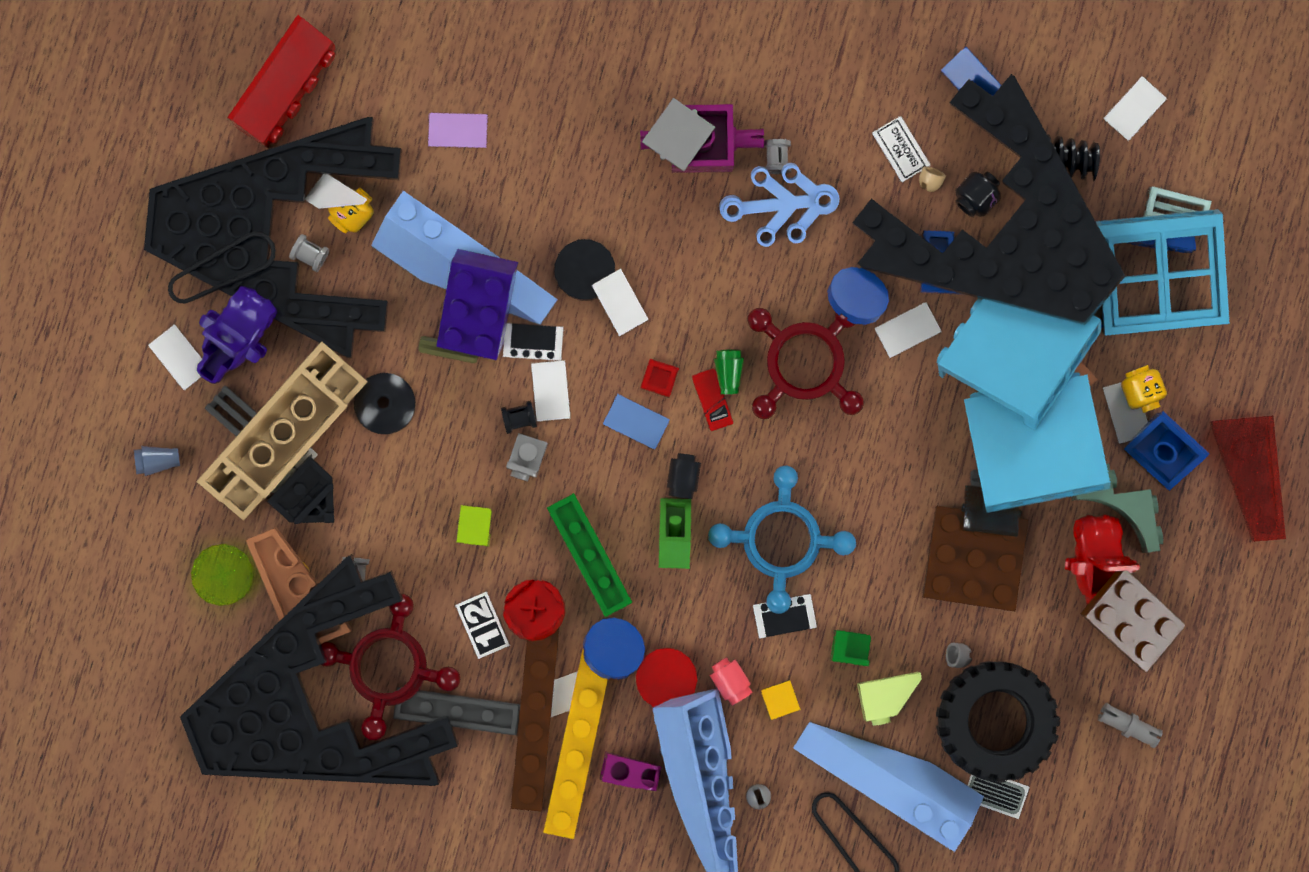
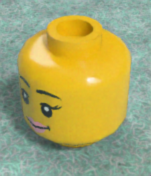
M358 188L355 192L367 199L364 204L328 208L330 213L328 219L345 234L348 231L358 232L374 214V210L369 204L373 199L361 188Z
M1149 365L1125 374L1126 379L1122 381L1121 387L1130 408H1141L1143 413L1161 407L1159 401L1166 397L1167 391L1158 370L1150 369Z

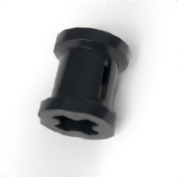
M531 400L526 401V405L509 409L506 407L501 408L507 434L512 433V430L527 426L537 427Z

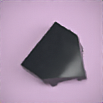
M309 456L267 499V502L289 523H334L333 478Z

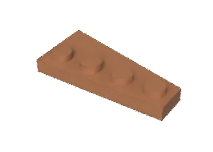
M277 527L246 539V542L280 621L318 585V582ZM344 622L316 634L320 644L349 633L353 629L348 622Z

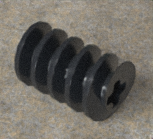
M1057 136L1052 144L1065 168L1068 169L1070 177H1073L1076 170H1080L1082 180L1086 178L1089 172H1092L1093 181H1095L1101 155L1099 143L1093 142L1088 150L1087 142L1081 140L1076 147L1074 139L1069 138L1064 145L1062 137Z

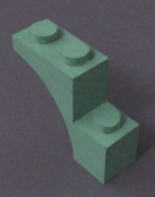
M1107 464L1110 489L1071 496L1072 501H1093L1112 508L1124 517L1133 528L1138 537L1142 553L1160 551L1159 545L1163 544V533L1161 526H1156L1155 514L1159 512L1157 497L1152 495L1151 489L1114 494L1113 488H1117L1115 470H1110V465Z

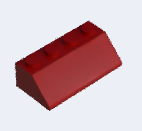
M297 15L229 114L228 119L237 129L267 149L271 143L276 144L284 133L282 127L287 119H293L300 110L302 104L299 102L304 94H310L316 87L319 80L317 75L323 67L327 69L336 56L334 52L336 47L333 42L304 18Z

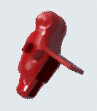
M1107 514L1101 516L1086 515L1075 521L1073 527L1076 541L1075 558H1067L1065 560V570H1069L1072 574L1076 575L1078 588L1085 596L1086 604L1088 605L1115 571L1134 573L1136 570H1140V564L1136 560H1130L1129 556L1123 555L1121 543L1123 530L1119 518Z

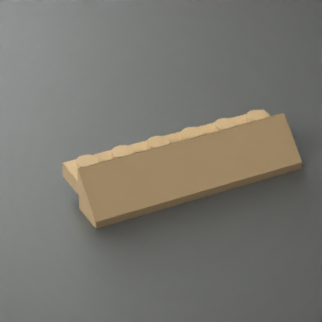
M321 341L196 482L244 521L346 409L347 404L368 381Z

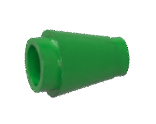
M717 350L716 358L713 359L720 394H738L744 357H741V350Z

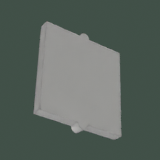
M673 98L642 143L659 154L661 160L666 159L684 172L714 131L715 126L700 117L696 109L690 110Z

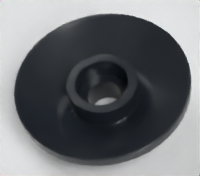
M379 373L367 378L368 382L354 397V410L360 423L371 432L377 434H392L402 430L411 421L416 407L415 395L410 385L401 377L391 373ZM382 397L389 399V405L384 409L378 406V401Z

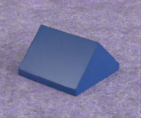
M1164 411L1155 414L1124 448L1129 455L1169 491L1210 454Z

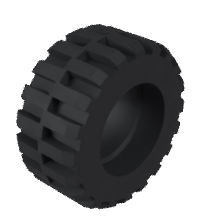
M988 661L964 669L963 673L955 676L949 682L950 686L947 690L943 691L940 697L942 699L940 707H937L936 717H938V725L936 728L944 751L948 753L951 760L958 767L986 781L1006 782V780L1012 779L1016 781L1024 778V775L1029 772H1035L1040 768L1039 764L1043 760L1047 761L1051 755L1050 749L1053 744L1057 743L1059 736L1056 735L1057 726H1060V717L1057 716L1055 709L1058 706L1055 698H1052L1049 693V687L1045 682L1039 680L1035 673L1013 663ZM990 692H1005L1012 695L1021 703L1026 714V728L1022 738L1014 746L1006 750L993 751L982 747L975 741L969 730L968 718L973 704L981 696Z

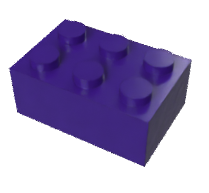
M457 249L451 261L436 347L493 360L498 359L503 347L518 262Z

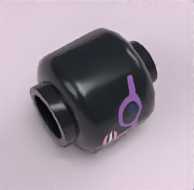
M972 172L956 188L957 199L955 203L964 213L972 218L975 215L979 217L985 216L1001 199V193L997 188L1000 182L989 172H986L984 175L979 172Z

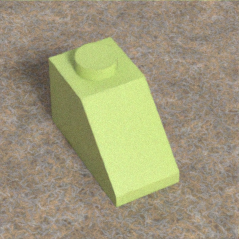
M914 672L857 683L864 720H871L872 726L890 723V717L898 715L921 681V673Z

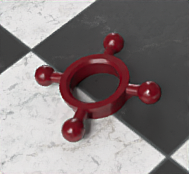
M755 308L749 313L747 318L749 327L755 332H764L773 340L767 355V368L775 386L767 395H760L754 399L752 411L756 417L760 419L771 418L776 412V403L784 394L796 399L811 400L831 392L839 399L840 408L845 414L856 415L863 409L864 399L862 395L856 391H847L838 383L843 374L845 358L837 335L844 328H851L856 324L847 321V317L842 314L839 316L835 312V320L828 328L815 323L802 322L790 325L781 331L772 323V316L768 310ZM799 335L814 336L823 341L829 348L833 361L832 370L827 380L821 385L810 389L797 388L789 384L781 375L778 367V355L782 346L793 337Z
M401 594L403 598L401 602L389 606L390 612L393 615L390 628H382L370 632L357 643L352 653L340 651L332 642L321 644L327 660L326 663L321 665L325 667L333 666L336 663L349 665L350 678L355 689L362 697L373 703L370 716L365 718L361 725L363 735L369 740H378L386 732V723L382 719L385 706H394L408 701L420 690L424 681L436 683L443 691H453L460 684V674L453 667H443L439 671L428 669L426 655L422 646L413 636L402 631L405 618L414 609L413 600L406 594ZM384 639H394L404 643L411 651L414 660V669L410 680L404 687L392 693H379L371 690L365 684L360 670L361 660L365 651L375 642Z

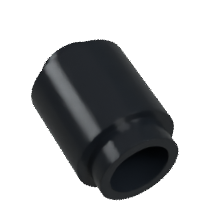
M678 453L677 459L671 458L666 487L669 488L668 496L693 499L694 492H697L701 468V463L695 462V455Z

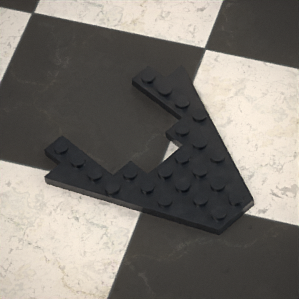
M1011 74L993 96L968 79L949 103L953 108L1020 157L1004 177L1002 183L1025 201L987 248L962 229L948 248L941 253L871 198L852 222L854 226L875 241L860 259L858 265L863 269L1086 325L1123 280L1125 274L1015 76Z
M366 117L150 188L144 250L184 271L248 233L261 232L271 238L274 201L305 203L307 173L399 180L402 150L395 147L371 146L374 119L373 117ZM250 237L188 274L213 287L264 265L269 260L270 244L262 237ZM273 260L272 264L266 269L219 289L231 297L241 286L255 289L260 296L269 299L276 308L275 320L318 343L322 341L331 350L347 358H352L355 330L386 332L387 300L297 293L298 262Z
M348 555L180 716L202 775L424 786L439 785L440 780L431 756L453 749L459 745L448 715L360 747L350 719L320 729L299 676V672L324 664L327 661L316 633L403 600L392 570L362 581L353 555Z

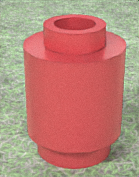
M726 657L711 667L714 672L709 675L724 700H728L732 706L753 693L749 687L751 683L736 659L730 662Z

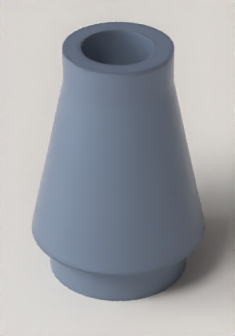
M141 446V449L134 450L137 474L148 476L180 466L178 448Z

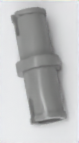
M1105 703L1100 710L1103 715H1098V721L1121 731V735L1127 738L1132 736L1150 745L1152 748H1155L1160 741L1157 736L1162 737L1163 731L1161 729H1157L1139 720V716L1134 713L1129 715L1108 703Z

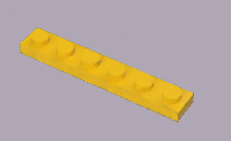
M584 649L581 654L543 831L546 834L574 839L608 682V679L601 678L591 671L584 660Z

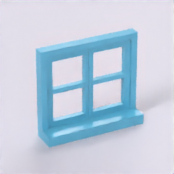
M1215 209L1095 221L1113 254L1114 244L1155 240L1157 273L1125 276L1119 284L1157 280L1159 313L1119 317L1116 287L1102 304L1105 336L1230 324L1222 212ZM1207 235L1209 268L1168 272L1166 239ZM1210 275L1212 308L1171 312L1169 279Z

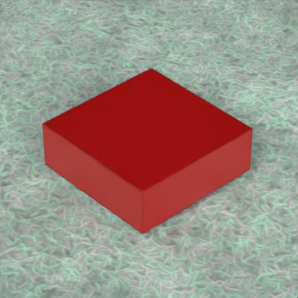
M650 359L640 389L670 398L679 368Z

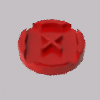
M532 579L521 582L514 586L507 594L504 602L503 618L508 628L519 638L528 641L543 640L554 634L562 625L565 616V602L560 592L550 582L544 580L534 581Z
M671 648L656 649L647 654L636 673L637 690L643 700L652 707L673 698L694 694L698 681L696 668L691 659L681 651Z

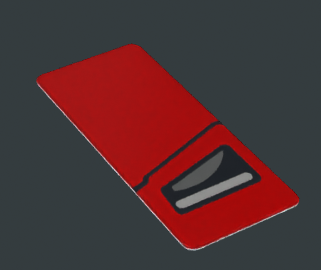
M712 368L693 375L692 379L710 430L714 431L733 424L725 396L720 394L715 369Z

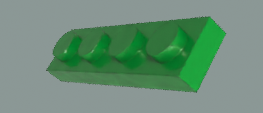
M573 493L547 507L604 616L607 617L633 603L575 494Z

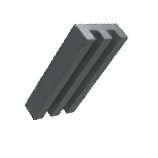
M224 385L218 395L216 394L212 402L207 404L205 409L237 436L241 431L215 408L220 405L244 427L249 422L223 399L226 396L230 397L252 418L257 412Z

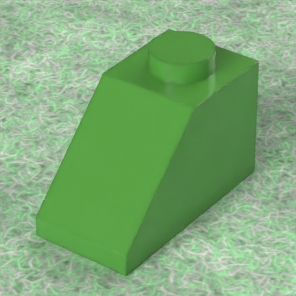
M660 498L658 568L690 569L691 499Z

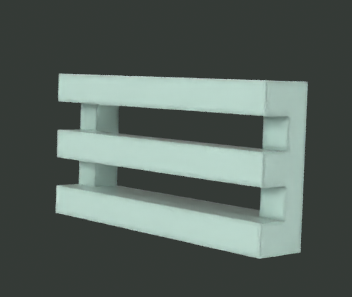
M1152 186L1149 190V198L1146 202V210L1143 217L1165 215L1154 212L1153 208L1173 213L1195 212V210L1155 201L1156 196L1203 207L1202 211L1210 210L1212 201Z

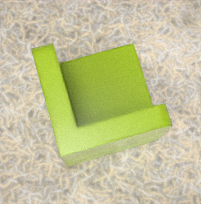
M461 505L456 542L489 547L492 510Z

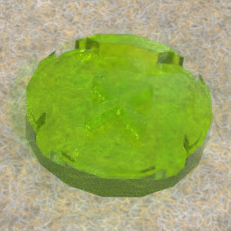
M228 544L212 545L203 550L194 560L191 570L192 585L197 594L207 603L218 606L234 604L243 599L252 587L254 571L247 554L238 547Z

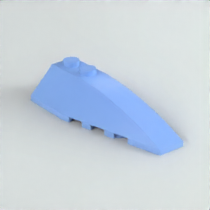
M405 191L401 193L385 216L371 244L373 248L421 281L447 289L451 261L457 249L498 257ZM517 270L509 314L541 325L557 302V299Z
M712 689L670 699L653 707V713L665 769L684 826L706 872H738L736 837L731 835V826L733 820H735L734 807H729L728 789H733V776H728L727 759H732L731 746L719 690Z
M812 722L807 724L793 747L796 751L954 852L971 827L984 797L931 762Z

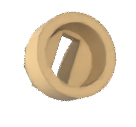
M924 166L919 176L920 186L923 189L927 188L928 192H935L942 186L946 175L935 168Z

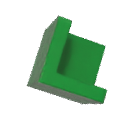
M834 630L830 661L869 666L870 660H868L871 636Z

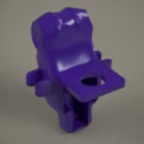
M241 286L229 299L227 306L221 314L214 310H209L206 315H202L199 324L204 328L202 334L205 338L202 345L203 358L197 365V372L204 380L212 384L219 383L226 372L238 368L247 359L257 363L260 358L265 356L267 349L258 341L264 335L265 330L269 328L277 314L276 308L269 299L260 296L255 289Z

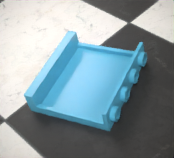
M979 298L972 306L971 316L966 324L962 322L956 329L953 336L954 341L950 347H944L937 358L939 376L944 378L946 373L1020 414L1024 417V424L1035 430L1101 333V319L1093 315L1088 323L1083 325Z
M1077 372L1072 374L1035 430L1024 424L1023 416L981 392L972 393L970 398L964 399L987 513L1110 489V478L1087 375L1080 376V373Z

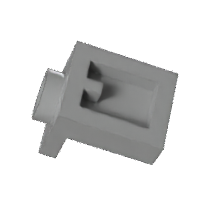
M518 433L509 462L506 465L507 469L512 470L510 476L527 482L529 477L537 478L548 443Z

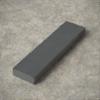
M419 690L408 701L395 705L393 718L428 723L448 715L452 727L516 736L521 704Z

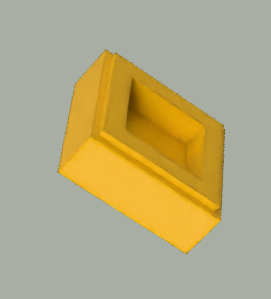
M790 680L761 690L771 720L800 710Z

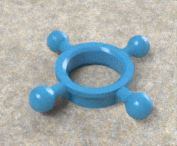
M787 465L777 468L773 475L774 483L779 488L778 501L768 503L756 510L749 518L744 531L731 530L729 526L719 523L713 525L708 532L709 542L717 548H724L730 543H743L745 553L752 565L765 575L774 577L773 591L768 594L766 604L769 610L776 614L786 612L791 605L790 595L785 591L786 578L799 575L807 570L815 561L820 548H830L837 554L845 556L851 554L856 547V539L848 531H840L834 536H821L818 524L811 513L804 507L790 502L791 489L797 484L798 474L794 468ZM772 513H792L799 517L808 529L810 536L808 551L798 563L792 566L777 567L771 565L757 551L755 545L757 527L766 516Z

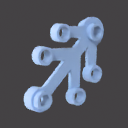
M788 163L781 170L783 179L787 183H796L807 193V195L795 196L772 178L765 167L758 166L751 172L752 182L758 187L766 188L777 198L742 201L738 196L728 195L721 200L719 210L721 216L730 222L738 221L744 214L777 211L766 226L759 228L756 233L758 243L761 246L768 247L774 243L775 234L796 209L808 208L797 223H793L787 228L788 239L793 243H800L806 237L805 231L819 214L827 215L836 210L839 205L837 190L829 184L816 185L800 172L796 164ZM790 168L797 171L793 178H788L785 175L786 171ZM764 172L766 178L763 181L755 180L756 173ZM823 195L830 197L829 202L825 205L819 203V198ZM735 205L738 207V211L736 214L730 215L727 213V208ZM793 229H800L802 234L799 237L794 238L791 236ZM763 232L771 233V238L768 241L760 239Z

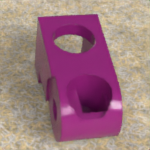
M605 751L599 779L602 782L625 787L657 791L662 766Z

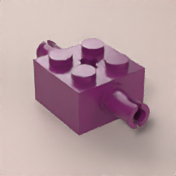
M733 104L685 105L690 110L696 109L697 114L715 126V129L708 138L710 140H706V144L701 147L686 170L683 172L672 164V173L733 172L734 151H736V148H764V129L736 130V127H733ZM640 130L641 150L650 149L642 143L649 131Z

